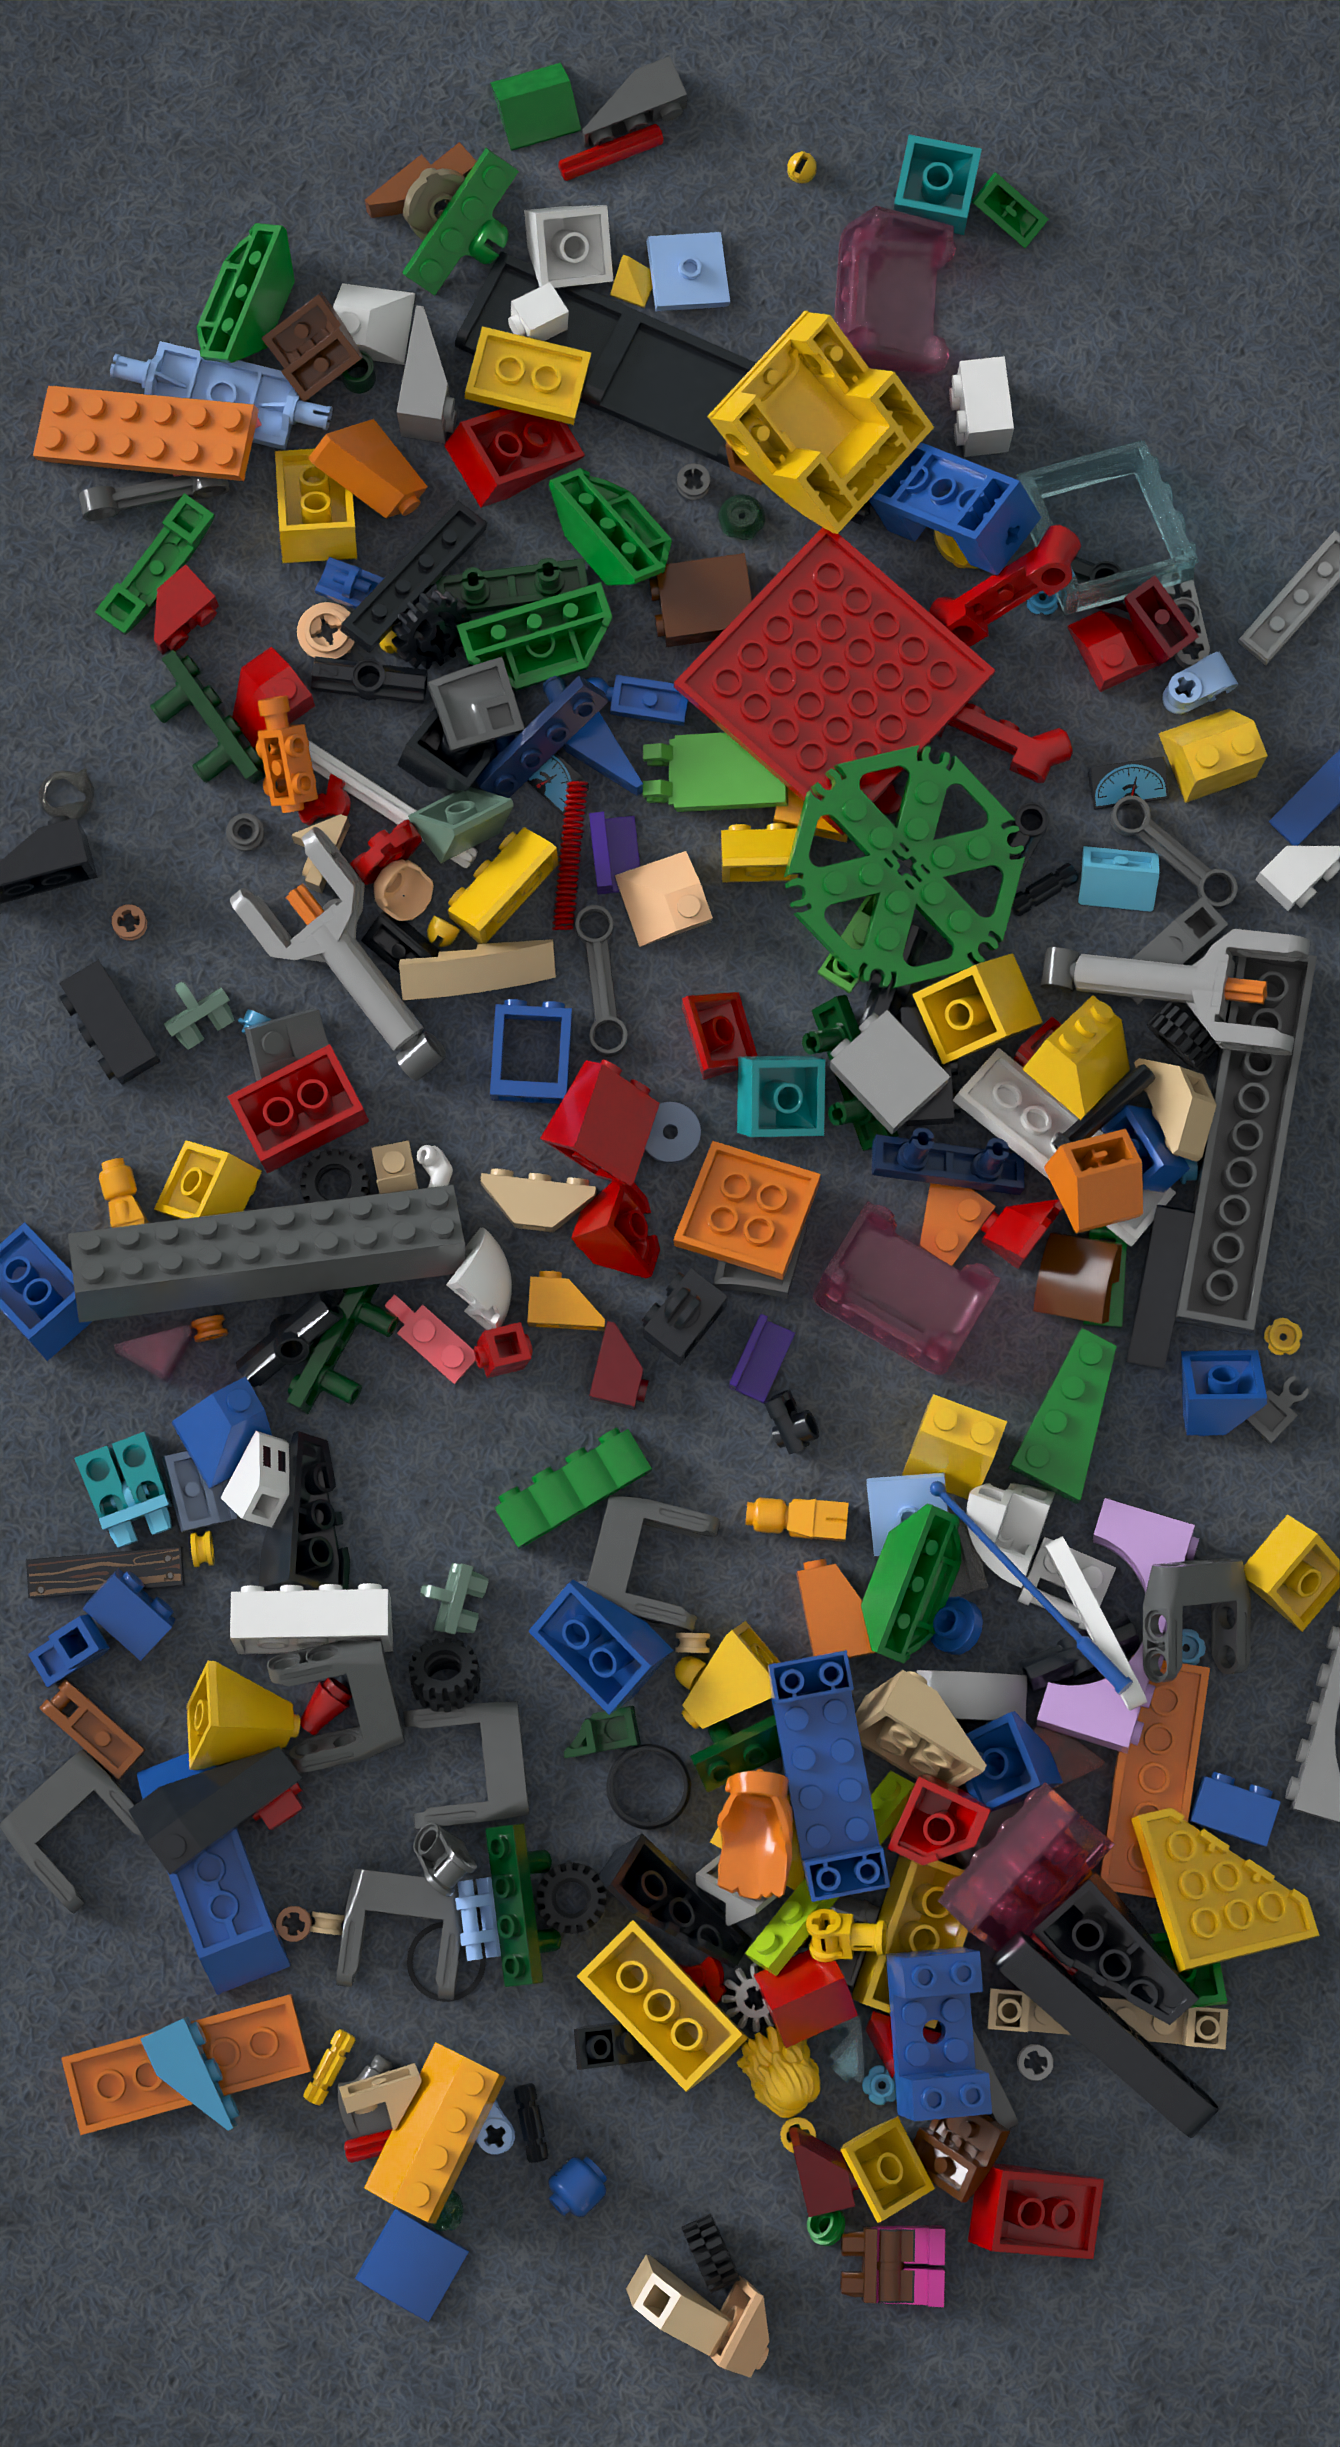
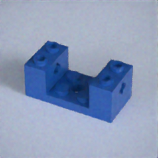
M922 442L869 499L872 507L889 532L914 542L926 527L954 538L970 565L997 576L1042 518L1019 480Z
M956 1947L886 1954L898 2115L912 2121L992 2114L989 2073L975 2067L970 1993L983 1992L980 1951ZM937 2020L941 2025V2035L938 2040L929 2043L923 2036V2028L928 2021Z

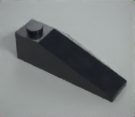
M435 707L407 742L397 765L428 787L467 791L488 765L494 740L451 752Z
M300 1431L293 1433L289 1447V1496L272 1528L267 1527L261 1549L259 1586L264 1587L265 1591H280V1587L284 1585L303 1586V1590H319L320 1585L337 1584L343 1586V1590H349L348 1547L339 1549L335 1526L343 1524L341 1512H334L328 1493L336 1487L328 1441Z
M278 1746L160 1786L128 1811L149 1847L168 1873L172 1875L177 1874L303 1779V1777L281 1747Z
M643 1833L616 1849L599 1875L605 1887L634 1915L731 1968L738 1966L752 1941V1938L736 1923L727 1926L726 1913Z
M1096 1871L1071 1892L1032 1930L1058 1961L1070 1968L1074 1967L1093 1978L1092 1981L1103 1987L1106 1986L1124 1996L1128 2002L1168 2025H1171L1199 2000V1996L1180 1972H1178L1149 1933Z

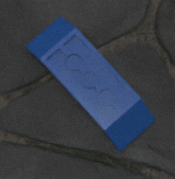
M847 1650L769 1664L772 1705L785 1776L789 1779L788 1792L800 1858L811 1901L815 1902L890 1887L884 1850L879 1844L851 1690H854Z
M189 1753L139 1771L136 1774L142 1800L160 1786L216 1768L218 1765L201 1770H190ZM238 1828L177 1874L170 1875L168 1873L199 1960L217 1995L291 1966L281 1936L273 1926Z

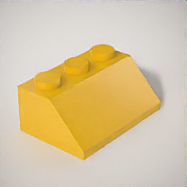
M525 827L518 834L511 832L500 844L499 849L501 852L492 862L489 859L485 860L473 875L476 878L475 881L467 889L464 887L459 888L448 902L451 906L448 909L449 918L479 944H486L559 865L557 847Z
M1092 995L1045 1040L1022 1070L1081 1120L1130 1070L1122 1020L1113 1013L1109 1005L1099 1001Z

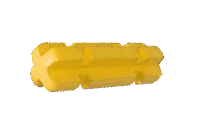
M341 2029L335 2032L330 2042L332 2044L331 2048L326 2049L312 2076L314 2078L313 2083L309 2082L303 2094L307 2101L318 2106L323 2104L329 2093L327 2091L328 2086L331 2087L346 2060V2057H344L345 2053H349L355 2043V2037L352 2034Z

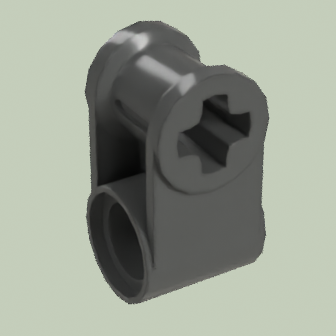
M435 1823L426 1824L417 1833L413 1848L423 1867L425 1878L435 1890L446 1897H450L455 1892L454 1886L467 1872L472 1873L477 1868L475 1861L470 1856L463 1840Z

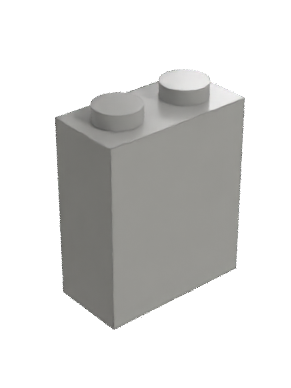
M886 1010L880 1017L873 1013L860 1025L859 1029L862 1033L852 1042L846 1038L830 1053L834 1058L830 1061L829 1068L878 1121L893 1134L948 1084L950 1076L897 1019Z

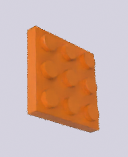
M712 1141L674 1236V1246L783 1280L820 1185L821 1174Z

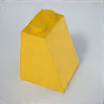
M1230 708L1159 733L1185 803L1256 778L1268 756L1254 720Z
M1013 953L976 964L912 994L942 1064L949 1063L1006 1040L1043 1023Z
M933 1394L925 1410L902 1476L945 1473L946 1492L968 1500L970 1492L975 1487L982 1485L1007 1421Z

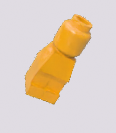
M124 1158L111 1159L101 1163L103 1171L99 1174V1181L104 1199L110 1201L108 1205L111 1227L116 1228L149 1223L139 1203L133 1197L137 1192L132 1168L125 1165Z
M760 1497L755 1503L747 1502L745 1525L753 1526L756 1532L780 1534L784 1529H787L791 1537L845 1542L849 1503L795 1498L787 1506L782 1499Z

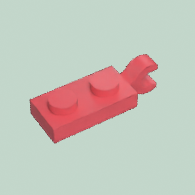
M395 1294L384 1305L391 1314L397 1316L399 1321L404 1324L397 1334L454 1385L476 1362L474 1350L424 1305L414 1313Z

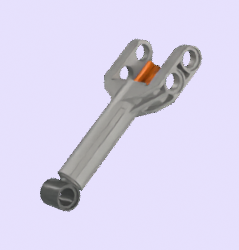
M313 827L302 837L305 853L342 900L341 902L334 903L324 911L304 884L290 891L286 899L307 925L293 938L263 899L254 895L248 889L241 888L230 898V903L270 957L326 962L392 1050L402 1049L396 1055V1060L402 1070L414 1081H419L447 1058L445 1048L430 1032L425 1031L422 1033L424 1027L356 940L357 921L363 911L365 884L331 839L321 829Z
M1232 929L1211 945L1206 955L1192 966L1081 954L1080 956L1078 952L1070 949L1049 947L1046 948L1040 987L1049 990V986L1061 988L1063 993H1072L1075 985L1076 990L1082 992L1187 1003L1221 1049L1282 1056L1292 1055L1294 1037L1280 1033L1275 1028L1225 1023L1229 1000L1264 1004L1267 998L1266 981L1233 978L1235 962L1232 957L1241 956L1295 962L1299 959L1308 958L1310 940L1289 934Z

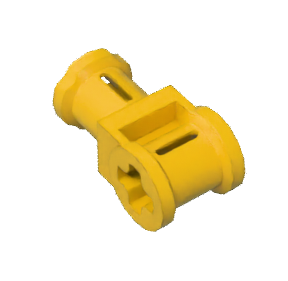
M818 1909L813 1911L806 1919L807 1931L812 1935L809 1944L810 1954L817 1961L832 1962L837 1959H853L854 1951L876 1952L877 1955H885L887 1946L886 1921L879 1920L877 1924L854 1923L853 1914L837 1913L831 1909ZM825 1920H828L829 1925L825 1927ZM824 1943L826 1945V1951H823L822 1949Z

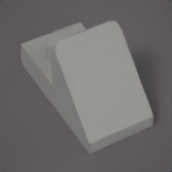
M720 1855L696 1873V1885L726 1903L727 1926L757 1914L777 1898L773 1895L771 1898L762 1896L760 1900L749 1899L739 1896L738 1892L730 1893L717 1885Z

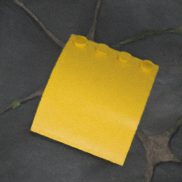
M804 311L707 416L739 458L773 492L802 515L836 534L844 528L934 428L895 372L869 368L831 315Z

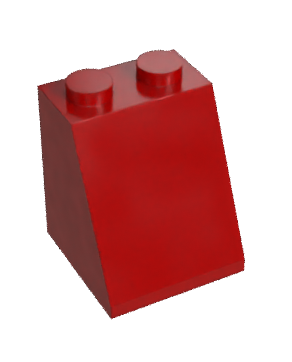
M602 1059L601 1063L586 1060L540 1139L598 1178L631 1187L636 1178L660 1103L649 1096L651 1090L644 1084L634 1079L628 1082L620 1076L622 1070L613 1063Z

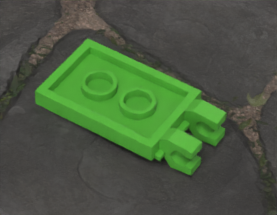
M725 732L675 735V739H669V745L663 743L643 745V760L647 761L648 766H669V781H643L642 796L647 798L648 803H668L669 805H674L677 812L788 806V787Z

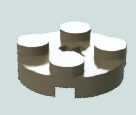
M427 168L422 171L419 178L408 190L404 202L403 216L420 239H425L444 211L440 210L438 215L434 214L436 210L434 208L435 204L442 199H445V202L448 204L465 180L461 173L452 169L442 168L437 170L435 168Z

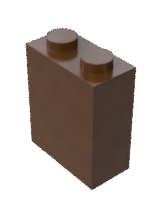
M745 553L666 564L665 572L656 575V578L649 579L652 601H659L661 614L655 615L657 637L665 636L666 647L714 641L752 601Z

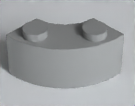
M917 1670V1674L927 1680V1685L939 1693L956 1720L986 1721L987 1724L1007 1713L1015 1711L1026 1722L1027 1676Z

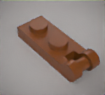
M65 1678L58 1686L60 1689L51 1700L46 1699L39 1707L40 1710L117 1779L121 1780L144 1754L146 1749ZM72 1700L78 1708L70 1717H67L62 1710Z

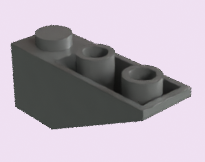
M671 56L637 68L582 129L583 145L585 148L592 145L595 147L614 140L615 136L625 132L632 133L648 127L649 123L661 118L663 121H671L683 113V110L687 108V93Z
M1203 896L1132 959L1187 965L1223 935L1229 924ZM1129 997L1136 1006L1145 1000L1144 998Z

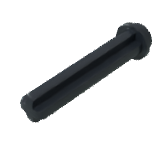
M1144 1064L1139 1065L1105 1095L1081 1120L1078 1119L1063 1134L1057 1132L1055 1134L1056 1139L1052 1142L1054 1148L1057 1150L1063 1144L1092 1137L1155 1081L1156 1077L1150 1068Z

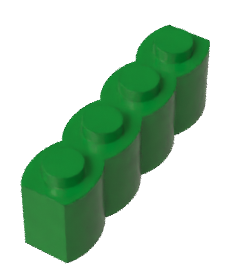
M618 1427L612 1429L598 1438L601 1445L587 1452L585 1447H582L565 1458L567 1465L554 1472L552 1467H548L531 1478L534 1484L527 1489L520 1491L518 1486L498 1497L501 1504L494 1508L518 1549L525 1547L652 1471L651 1466L629 1429L620 1432Z

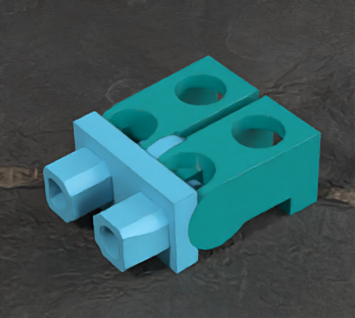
M145 1431L112 1443L125 1479L124 1481L120 1475L112 1448L109 1446H104L74 1458L99 1517L103 1530L109 1531L111 1538L118 1548L138 1541L132 1521L146 1518L152 1535L172 1529L171 1515L168 1509L172 1507L153 1451L149 1434Z

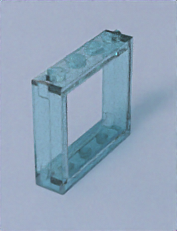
M1144 439L1016 474V479L1022 483L1042 517L1030 532L1036 547L1048 527L1054 525L1043 498L1134 473L1170 553L1171 559L1081 584L1078 583L1072 569L1070 583L1056 593L1064 615L1122 600L1154 575L1164 588L1193 580L1195 564L1199 563L1195 553L1196 544L1193 541L1189 542L1185 534L1186 524L1184 517L1180 511H1175L1172 504L1173 495L1168 482L1162 481L1159 475L1160 466L1158 458L1150 454Z

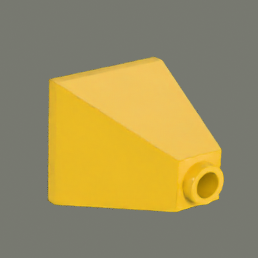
M746 1621L725 1636L682 1704L685 1708L682 1710L683 1717L695 1729L699 1727L704 1729L772 1698L768 1665L780 1663V1661Z
M208 1660L187 1703L190 1770H201L214 1765L243 1759L278 1746L281 1748L286 1747L290 1738L298 1736L300 1729V1716L294 1714L293 1703L218 1662Z

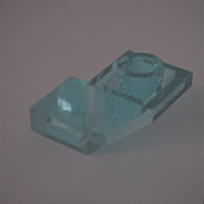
M856 2016L833 2027L838 2032L845 2027L849 2032L830 2052L829 2056L834 2060L830 2068L847 2083L853 2077L860 2084L865 2075L861 2020Z

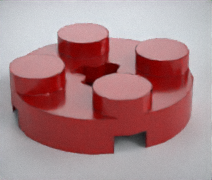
M409 819L404 820L390 834L386 829L375 834L368 841L371 849L357 856L350 865L365 885L372 884L376 881L380 871L389 863L399 859L407 860L422 843L421 835Z

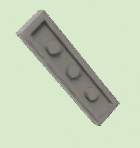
M1334 530L1239 638L1238 643L1264 665H1267L1339 584L1340 534Z

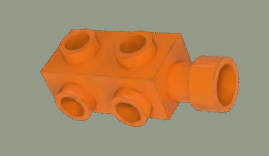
M287 695L258 700L260 716H264L266 730L257 731L259 740L256 744V752L263 759L266 775L263 781V790L270 797L271 806H281L282 813L303 810L304 802L318 799L316 778L313 773L305 724L289 725L287 712L290 711Z

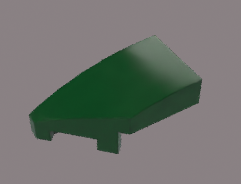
M634 1706L618 1708L610 1715L606 1711L593 1713L590 1718H586L572 1744L564 1751V1757L571 1758L640 1745L641 1741Z

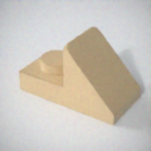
M340 814L292 834V839L295 844L305 847L302 837L313 827H318L340 851L350 823L347 816ZM308 857L302 875L306 877L305 882L309 889L322 893L327 881Z
M409 1140L371 1148L379 1194L419 1189Z
M413 2063L340 2086L339 2090L347 2114L351 2112L356 2114L368 2113L378 2107L377 2104L385 2102L389 2120L393 2130H395L422 2081L417 2067Z

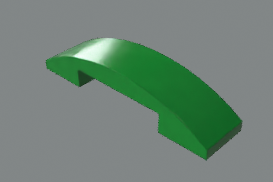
M184 493L162 522L164 528L121 585L118 582L114 585L96 609L95 614L124 635L129 633L156 604L157 588L190 560L212 524L215 515Z

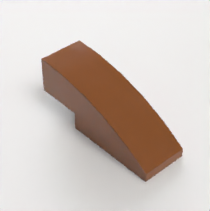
M460 142L433 164H430L421 154L365 199L366 211L371 218L402 214L407 192L419 178L422 171L427 168H435L437 170L442 168L452 169L461 173L466 178L477 161Z

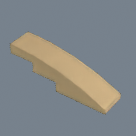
M553 939L477 944V949L442 951L438 953V957L400 959L399 962L402 1000L479 993L556 978Z

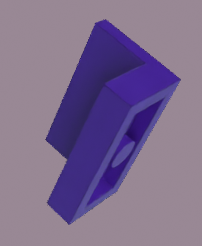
M604 812L589 813L598 895L618 893L620 891L615 875L640 867L635 816L605 819Z
M760 1314L731 1377L729 1389L764 1404L795 1333L768 1321V1316Z

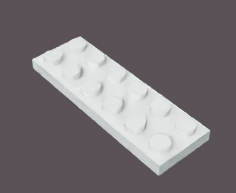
M998 1048L952 1101L996 1137L1006 1141L1012 1150L1049 1179L1044 1166L1057 1151L1052 1145V1142L1056 1139L1055 1134L1057 1132L1063 1134L1079 1118L1022 1070V1066ZM1098 1130L1092 1137L1102 1135L1104 1133ZM1171 1188L1164 1193L1143 1190V1214L1140 1217L1107 1225L1106 1227L1132 1247L1152 1223L1156 1205L1166 1206L1176 1192Z

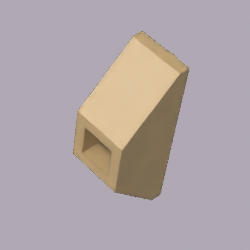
M1139 1058L1134 1062L1135 1067L1137 1068L1139 1065L1144 1064L1150 1068L1156 1077L1155 1081L1144 1091L1147 1093L1152 1104V1114L1160 1123L1166 1137L1164 1140L1166 1147L1175 1156H1181L1195 1162L1199 1161L1203 1157L1216 1109V1102L1204 1075L1181 1066Z
M491 1169L490 1174L481 1173L483 1188L513 1226L519 1229L555 1232L582 1211L597 1194L596 1187L589 1186L590 1181L581 1178H567L566 1183L553 1182L551 1181L552 1176L540 1173H529L528 1179L513 1177L514 1172L505 1169Z
M645 2255L626 2288L634 2309L660 2330L708 2356L713 2357L733 2324L731 2319L651 2255Z

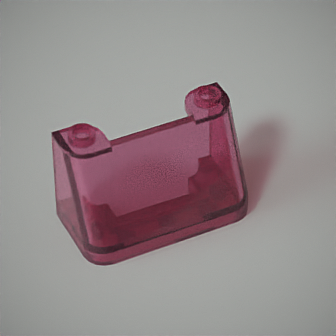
M875 206L850 222L843 230L839 243L834 320L869 368L935 374L945 369L949 358V349L942 337L933 336L937 270L951 261L954 256L956 247L953 240L954 226Z
M867 1201L825 1269L815 1289L813 1299L824 1311L933 1374L944 1375L1001 1279L995 1276L987 1266L978 1263L966 1265L959 1271L896 1234L897 1223L893 1213L884 1206L874 1205Z

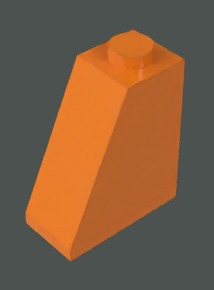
M374 419L327 433L308 457L313 465L386 519L398 514L406 516L412 513L420 505L419 498L428 488Z
M826 1559L803 1563L804 1570L797 1571L796 1574L813 1656L847 1650L848 1658L876 1653L871 1650L861 1608L862 1600L836 1564L827 1565Z

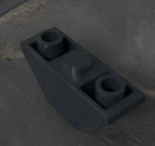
M620 2022L588 2025L574 2029L577 2070L655 2060Z

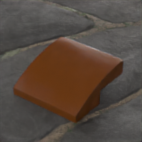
M322 292L262 337V340L283 366L282 374L304 402L363 358L346 326Z
M1056 1232L1050 1233L1039 1270L1033 1311L1100 1324L1109 1322L1112 1284L1119 1282L1122 1244Z
M986 2114L934 2119L931 2121L929 2128L919 2127L912 2145L931 2182L961 2203H966L991 2170L1010 2134V2130Z

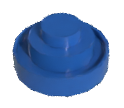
M949 1597L945 1607L940 1609L935 1615L933 1621L935 1634L930 1638L931 1642L937 1649L951 1655H961L969 1651L977 1643L982 1632L983 1619L980 1609L975 1603L962 1597Z

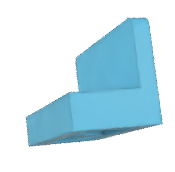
M1083 846L1082 876L1078 903L1088 906L1153 911L1159 880V855L1157 853Z

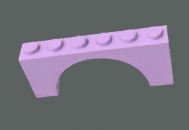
M1105 1498L1094 1531L1093 1543L1104 1546L1120 1556L1135 1572L1146 1593L1152 1565L1181 1562L1186 1559L1194 1560L1200 1538L1193 1537L1195 1528L1193 1524ZM1161 1615L1158 1625L1160 1632L1163 1634L1167 1631V1622ZM1143 1641L1129 1661V1664L1145 1694L1147 1703L1129 1711L1121 1696L1115 1692V1688L1106 1678L1094 1683L1074 1686L1048 1682L1037 1717V1726L1126 1754L1130 1744L1138 1746L1144 1726L1143 1722L1137 1721L1141 1707L1149 1708L1155 1690L1154 1685L1148 1684L1149 1679L1143 1668ZM1162 1654L1160 1655L1158 1661L1160 1670L1164 1660V1656Z

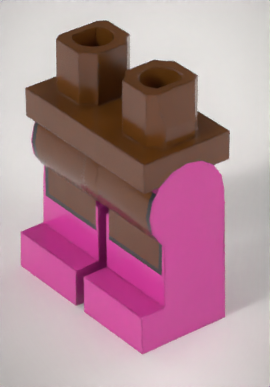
M942 2225L863 2226L862 2231L843 2233L841 2237V2255L862 2256V2271H841V2294L861 2297L864 2303L944 2307L945 2270L942 2267L904 2266V2263L945 2265V2228Z

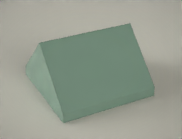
M470 787L467 791L458 790L408 815V817L438 861L443 863L498 835L514 805L510 798Z

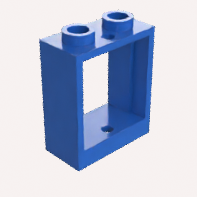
M507 999L504 1001V1005H495L490 1097L492 1101L560 1104L569 1085L572 1008H565V1003L556 1001L543 1002L542 1007L527 1006V1001L518 999ZM505 1019L561 1022L558 1083L502 1080Z

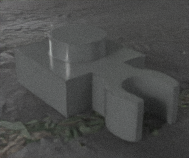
M1292 1376L1284 1382L1279 1396L1272 1390H1267V1405L1245 1420L1269 1445L1298 1416L1290 1406L1302 1401L1309 1394L1308 1388L1299 1396L1291 1394L1289 1386L1297 1378L1296 1376Z

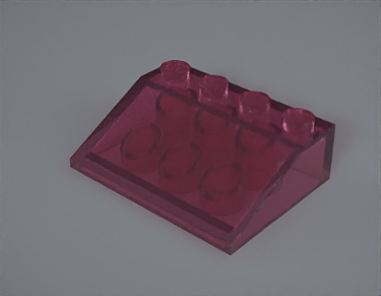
M1045 1782L1040 1788H1036L1028 1794L1024 1801V1806L1014 1817L1008 1818L1000 1825L996 1837L986 1847L979 1849L973 1855L970 1865L960 1876L949 1881L944 1888V1894L937 1901L970 1933L998 1952L1018 1930L1031 1937L1034 1934L1032 1930L1079 1885L1115 1844Z

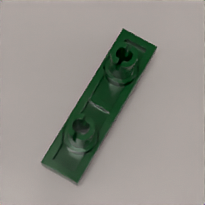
M544 558L538 564L487 571L471 567L466 569L463 574L442 576L436 582V586L442 595L449 591L455 598L458 597L467 607L466 612L472 614L516 608L586 587L588 583L584 558L564 561Z
M174 650L164 656L162 661L176 679V687L152 703L150 707L159 720L165 724L189 704L195 706L219 740L217 742L218 747L192 765L202 781L208 783L231 764L237 766L245 779L253 784L266 777L260 767L263 764V759L257 755L256 749L252 744L246 747L239 736L244 732L232 715L225 717L218 706L223 702L210 685L204 688L197 678L201 671L189 655L183 658Z
M847 995L836 996L811 1010L818 1030L806 1033L802 1038V1045L805 1052L810 1055L827 1052L831 1061L834 1057L830 1053L843 1040L847 1038L852 1042L861 1034ZM836 1076L844 1101L832 1104L828 1109V1116L833 1125L839 1126L853 1123L863 1151L872 1149V1141L876 1134L892 1137L899 1136L897 1131L891 1134Z
M380 1284L343 1289L345 1296L339 1305L343 1312V1318L323 1334L320 1341L316 1340L311 1345L306 1358L308 1361L301 1375L297 1374L293 1378L288 1388L290 1396L287 1402L292 1406L309 1414L322 1391L350 1405L355 1403L360 1395L362 1385L334 1371V1367L355 1328L360 1323L386 1337H390L395 1331L399 1318L371 1303V1299Z
M772 1715L734 1734L727 1721H719L708 1729L709 1736L714 1744L690 1757L708 1793L726 1784L730 1776L752 1771L782 1756L775 1716Z
M524 1823L486 1828L505 1987L543 1983L540 1954L560 1949L561 1936L559 1931L554 1928L537 1930L530 1875L548 1872L552 1865L551 1856L546 1850L527 1851Z

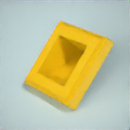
M623 255L610 296L645 308L653 289L650 269L631 257Z

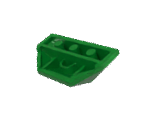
M255 223L249 230V235L241 240L224 260L197 325L198 341L201 347L200 357L204 360L234 363L268 348L262 337L277 326L295 282L287 229L282 225Z
M581 468L549 481V488L564 536L606 585L636 584L665 572L672 539L629 490L605 479L592 477L590 472Z
M599 582L457 625V630L468 663L476 665L502 657L511 687L517 691L543 683L553 676L563 677L588 669L612 621V614L602 584Z
M927 1503L888 1532L861 1604L873 1652L904 1664L912 1653L919 1650L934 1636L933 1621L935 1615L940 1609L945 1607L962 1563L958 1516Z

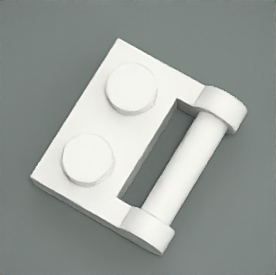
M1044 1537L1027 1578L1035 1587H1037L1041 1578L1065 1589L1045 1548V1544L1053 1540ZM1070 1548L1100 1606L1116 1567ZM1023 1586L1017 1601L1027 1606L1029 1603H1033L1044 1608ZM1039 1590L1065 1618L1079 1623L1078 1628L1086 1629L1074 1604Z

